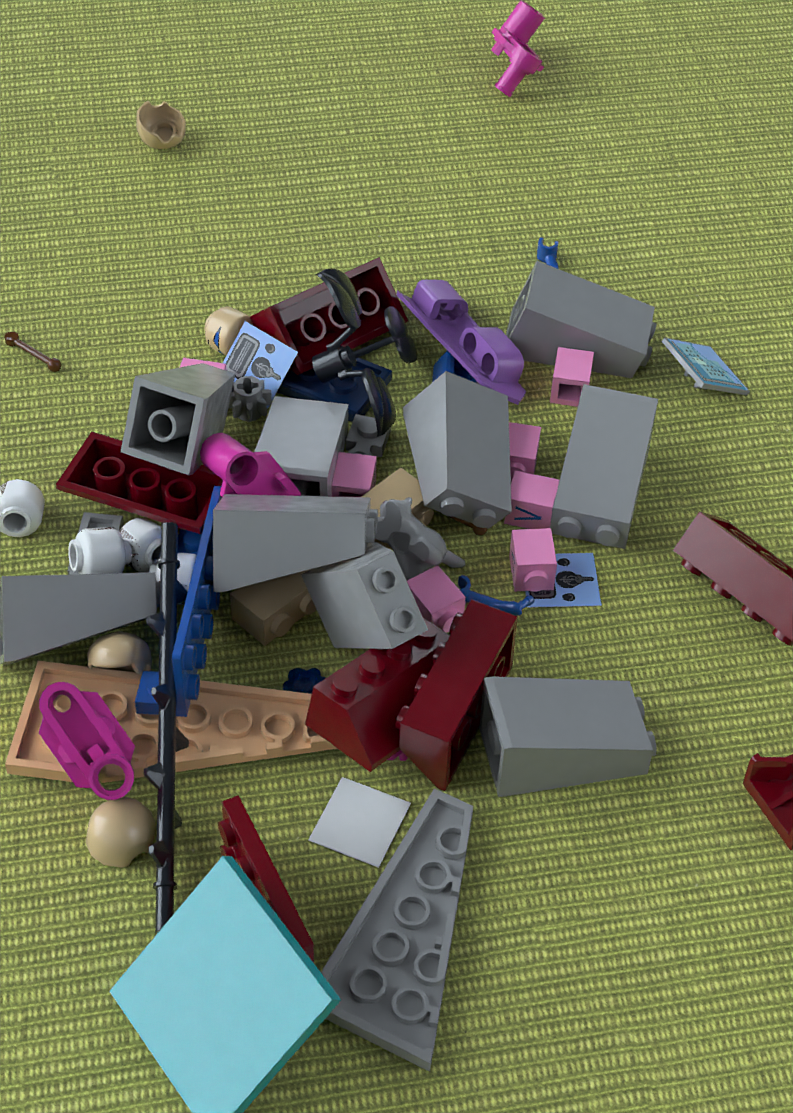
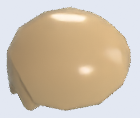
M146 101L137 110L136 128L142 142L149 147L168 149L178 145L185 137L186 120L179 110L169 106L167 102L154 106L149 101Z
M121 631L100 636L88 650L89 669H92L93 665L96 668L136 672L137 674H141L143 671H151L152 669L151 650L148 644L136 634Z
M129 797L108 800L95 809L88 823L86 845L90 855L103 865L122 868L129 866L134 857L140 853H148L157 828L152 812L137 799Z

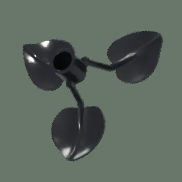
M337 269L323 270L316 275L327 285L348 328L334 342L326 345V351L312 357L313 368L317 377L323 383L338 377L341 381L352 377L363 378L376 421L377 437L384 435L396 420V409L392 397L383 379L375 377L373 370L370 368L352 370V367L357 365L356 358L394 342L400 358L408 364L413 363L418 357L415 344L411 336L408 335V329L403 317L395 307L390 306L385 309L384 317L392 336L354 352L349 346H341L361 326L362 323L359 315L362 314V306L353 283L345 273Z

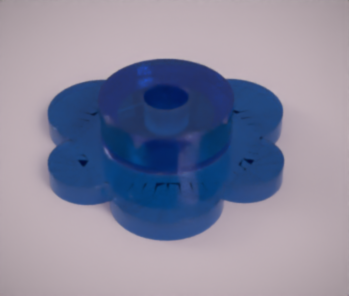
M294 668L288 673V681L283 683L282 688L284 691L312 694L313 687L326 679V677H322L320 670L317 668H310L308 670Z

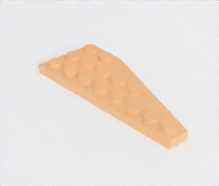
M38 661L5 762L7 774L72 782L39 735L43 719L39 709V699L42 692L53 683L67 682L75 685L80 691L98 692L135 745L131 759L134 778L145 777L143 773L144 768L158 763V715L136 713L135 699L142 673L137 674L136 672L95 667L89 669L87 666ZM200 680L198 699L191 700L187 717L176 716V727L189 740V747L176 752L175 772L338 748L305 725L312 695L309 693ZM62 695L56 700V709L61 712L67 711L71 706V701L67 696ZM108 764L100 770L99 780L100 783L125 780V773L120 766Z

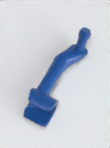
M541 237L538 240V260L559 269L556 262L558 241H555L553 246L548 247L543 245L544 238Z
M461 575L458 578L459 590L466 597L465 604L472 599L519 616L522 615V609L532 605L535 601L531 595L526 596L518 603L515 601L498 600L471 591V582L467 576Z

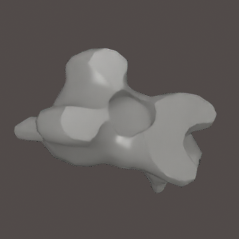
M408 497L405 500L390 499L380 505L378 531L375 534V539L388 543L393 549L406 581L440 563L452 568H463L465 566V560L447 550L446 543L439 533L426 527L411 513L412 498Z

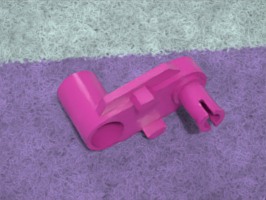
M523 0L519 1L500 29L495 27L492 31L496 41L491 49L492 52L499 56L504 50L510 57L509 61L511 62L498 82L495 83V87L509 97L512 96V93L525 75H530V73L534 75L536 70L541 72L544 68L541 64L543 61L527 43L545 17Z
M225 433L213 434L202 444L200 459L203 465L223 480L220 491L221 497L225 494L301 496V492L269 452H252Z
M56 682L49 685L42 692L39 699V709L43 716L39 735L76 787L92 788L95 794L106 800H117L125 796L131 790L134 782V769L131 759L135 745L98 692L80 691L75 685L67 682ZM62 695L67 696L71 701L70 708L65 712L56 709V700ZM108 764L120 766L125 773L124 783L116 789L105 788L99 780L100 770Z

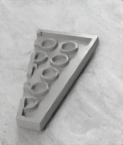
M435 788L321 971L322 975L341 998L340 1003L326 1017V1020L429 1072L431 1070L473 816L472 805Z

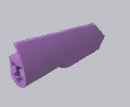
M420 280L416 285L412 298L397 290L396 295L480 385L508 395V401L517 405L526 394L525 389L518 383L524 368L523 356L498 327H479L467 313V302L448 281Z

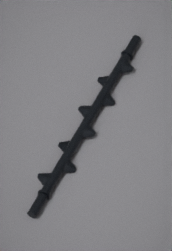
M165 522L161 525V560L158 561V568L161 569L160 613L150 615L146 619L148 626L160 637L159 686L153 687L151 690L152 696L159 705L158 763L144 768L143 772L144 776L157 789V842L149 846V854L156 863V882L153 883V889L156 890V934L174 914V890L177 889V883L174 882L175 829L182 826V819L175 810V756L177 751L189 747V740L176 727V690L172 653L177 637V604L186 601L188 591L177 580V569L180 568V561L177 560L178 525L174 522Z

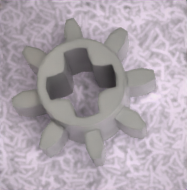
M244 376L237 379L233 383L228 407L232 408L233 418L238 417L240 420L251 422L259 419L262 415H267V406L272 404L271 390L264 389V380H259L253 376Z

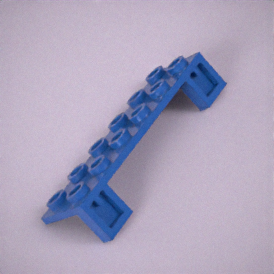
M214 486L202 534L180 529L178 534V553L197 555L172 653L176 690V716L187 717L191 700L198 699L200 677L197 672L198 669L205 668L207 658V646L204 644L205 639L212 638L214 619L211 611L218 610L220 603V592H214L213 509L222 498L220 496L221 486ZM142 672L135 699L137 714L158 715L159 705L152 696L151 690L153 687L159 686V672Z

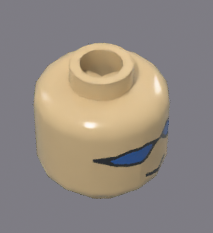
M229 306L221 307L214 311L205 322L204 330L207 344L212 349L227 356L244 322L246 321L253 325L250 316Z

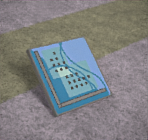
M665 337L662 340L666 348L684 367V376L692 377L696 381L694 384L695 388L748 395L750 392L711 346Z

